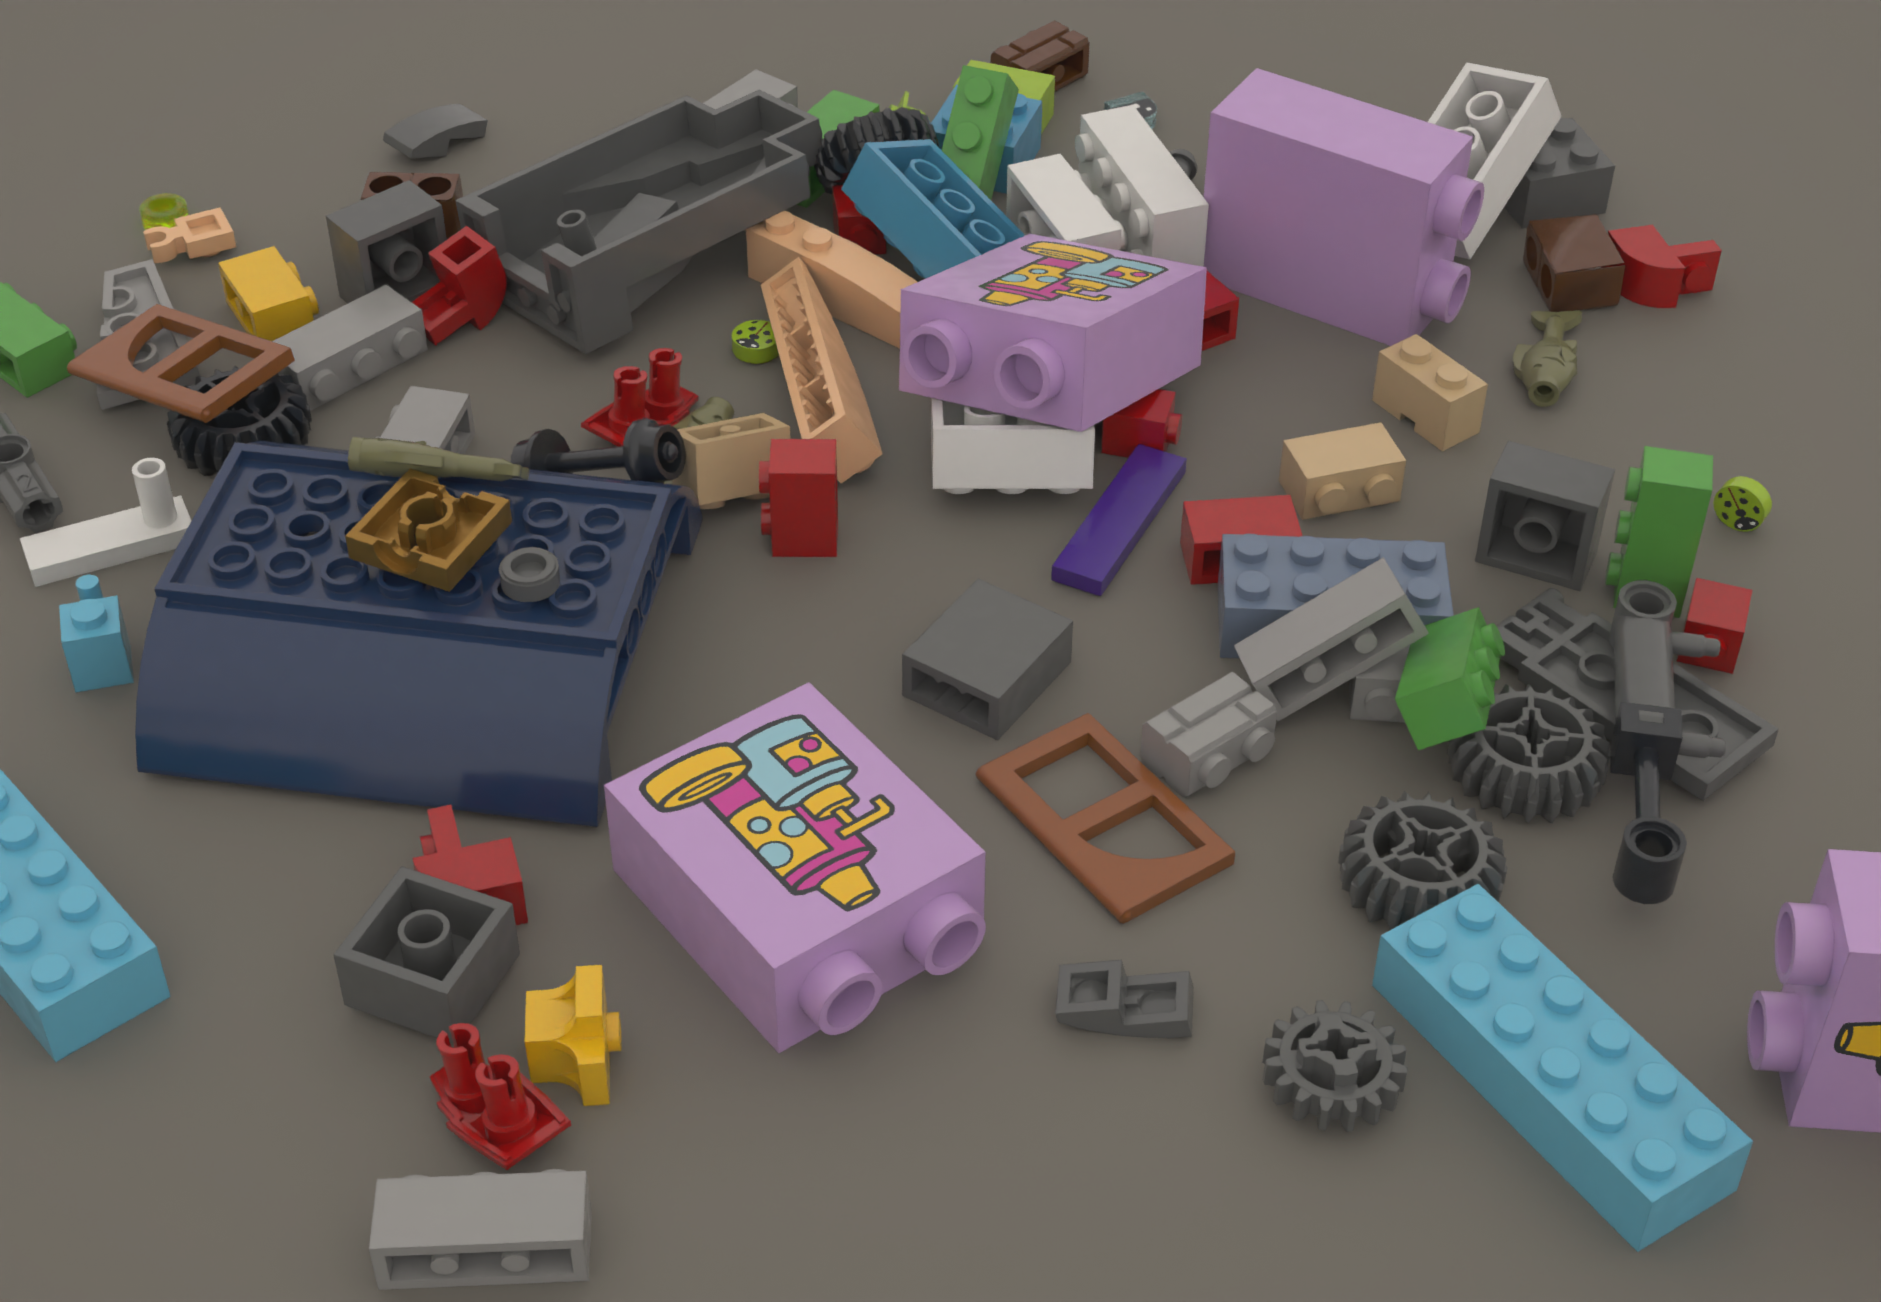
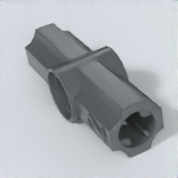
M0 413V502L5 504L19 528L26 527L37 533L53 527L54 520L63 512L62 504L57 493L36 462L30 441L25 436L19 435L6 413Z

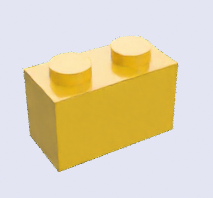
M275 246L218 262L226 303L246 333L274 341L314 321L313 316L319 314L318 302L310 286H302L294 263L292 261L286 263Z

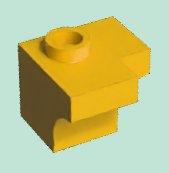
M602 965L576 966L574 976L566 984L554 989L526 991L525 1048L530 1081L532 1083L558 1082L569 1085L580 1094L583 1106L610 1104V1052L622 1050L620 1012H608Z

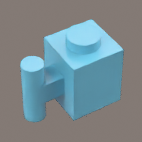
M91 574L83 575L76 580L80 601L59 605L61 643L75 692L134 683L131 645L118 595L103 598L98 577Z

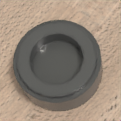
M536 547L521 548L504 557L499 565L501 588L505 595L513 600L520 602L540 601L554 594L560 586L558 560L547 550Z

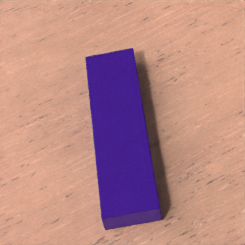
M1138 444L1053 563L1051 580L1102 596L1185 474L1187 458Z

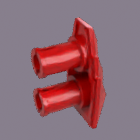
M658 348L649 353V389L647 390L646 371H640V368L635 366H623L616 369L613 374L614 402L581 422V427L619 447L623 446L626 431L633 421L648 418L655 420L658 424L674 426L690 414L689 409L699 400L698 395L680 386L681 353L677 352L674 354V349Z
M458 1023L448 1026L454 1042V1048L451 1047L448 1034L443 1030L439 1033L436 1045L442 1056L444 1067L429 1076L434 1089L441 1099L436 1104L438 1109L449 1120L445 1123L446 1127L473 1149L505 1170H508L571 1126V1121L545 1093L520 1072L519 1064L515 1058L509 1055H494L487 1058L490 1066L486 1064L480 1044V1034L475 1026L469 1023Z

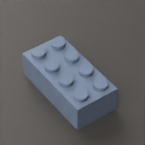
M1222 534L1217 583L1220 658H1239L1234 647L1235 644L1383 557L1424 625L1453 616L1445 542Z

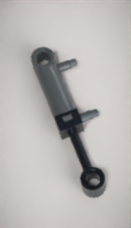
M1636 580L1627 583L1620 589L1609 634L1610 644L1614 648L1615 727L1610 743L1611 773L1635 776L1636 819L1632 820L1625 827L1612 878L1617 890L1631 901L1641 904H1658L1666 901L1674 892L1687 845L1685 835L1678 826L1661 818L1659 779H1672L1678 755L1706 758L1708 756L1723 757L1726 752V741L1721 738L1710 737L1708 734L1683 732L1682 711L1675 708L1673 654L1691 657H1716L1720 652V641L1715 638H1707L1701 634L1672 631V619L1677 604L1675 595L1667 587L1648 580Z

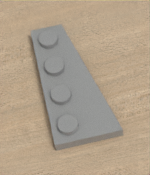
M153 259L104 272L102 300L104 325H101V341L156 304L173 309ZM164 328L161 329L139 350L133 367L141 372H145L186 344L185 335ZM198 366L173 383L181 386L195 384L196 377L200 376ZM97 384V397L101 410L140 400Z

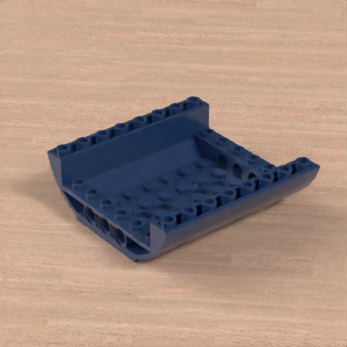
M267 441L249 442L248 444L235 442L154 588L156 600L147 628L136 700L135 739L138 772L435 808L452 805V810L598 827L606 805L604 785L612 781L607 732L670 553L691 555L703 521L699 501L694 491L682 485L531 469L529 471V480L512 478L504 481H492L465 477L438 478L439 484L444 485L447 492L455 498H460L464 492L478 496L483 491L509 499L512 523L449 592L349 558L346 534L395 485L400 477L350 471L348 466L349 450ZM309 532H318L314 535L307 536ZM536 547L551 552L557 558L560 586L554 594L536 602H520L505 595L501 588L499 565L504 557L515 550Z

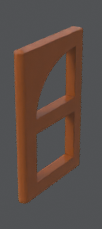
M156 304L71 360L67 365V371L76 377L207 423L290 365L295 359L290 347ZM163 328L193 338L145 372H141L133 367L135 357L142 346ZM222 348L254 358L205 394L173 383Z
M1089 713L982 765L976 771V778L1122 924L1234 864L1235 851ZM1088 745L1129 786L1062 819L1022 778ZM1153 807L1196 850L1172 857L1140 859L1123 857L1103 851L1087 841Z

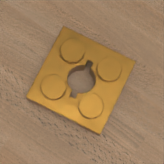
M410 468L346 534L349 558L450 592L512 523L509 499L483 491L478 496L464 492L460 498H455L447 492L444 485L439 484L436 476Z

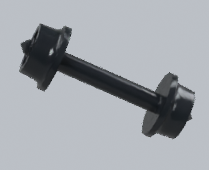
M648 418L632 422L626 431L623 446L571 451L565 438L558 431L542 429L536 431L531 438L519 441L511 455V463L531 470L573 474L574 472L625 468L631 480L664 483L665 481L678 478L683 472L686 459L684 441L680 432L674 426L658 424L655 420Z

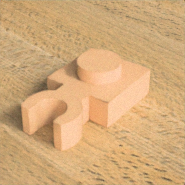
M221 207L175 218V227L159 226L143 231L146 247L148 250H151L154 263L170 261L178 254L184 252L187 253L189 259L215 256L221 251L236 248L234 232Z

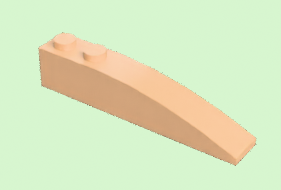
M782 211L746 229L749 278L764 283L797 257H800L806 264L832 317L900 349L901 289L918 281L852 241L787 211Z
M797 257L760 286L801 438L836 439L837 480L842 484L854 474L867 470L875 459L883 453L864 392L841 335L806 264L800 257Z

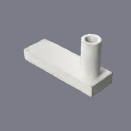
M145 458L133 465L132 474L140 502L139 507L20 538L35 587L176 549L191 523V518L182 496L173 497L165 463L158 458Z

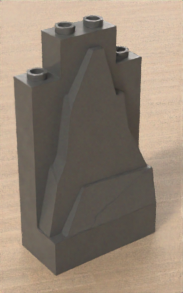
M761 90L752 92L716 110L686 95L455 200L461 229L468 226L495 246L506 274V291L502 303L584 354H588L633 331L631 312L681 273L696 253L810 198L809 167L818 164L816 155L818 154V149L822 146V129L819 118ZM638 193L675 200L678 203L679 210L583 256L565 247L557 225L558 217L564 212L582 210L586 214L594 237Z

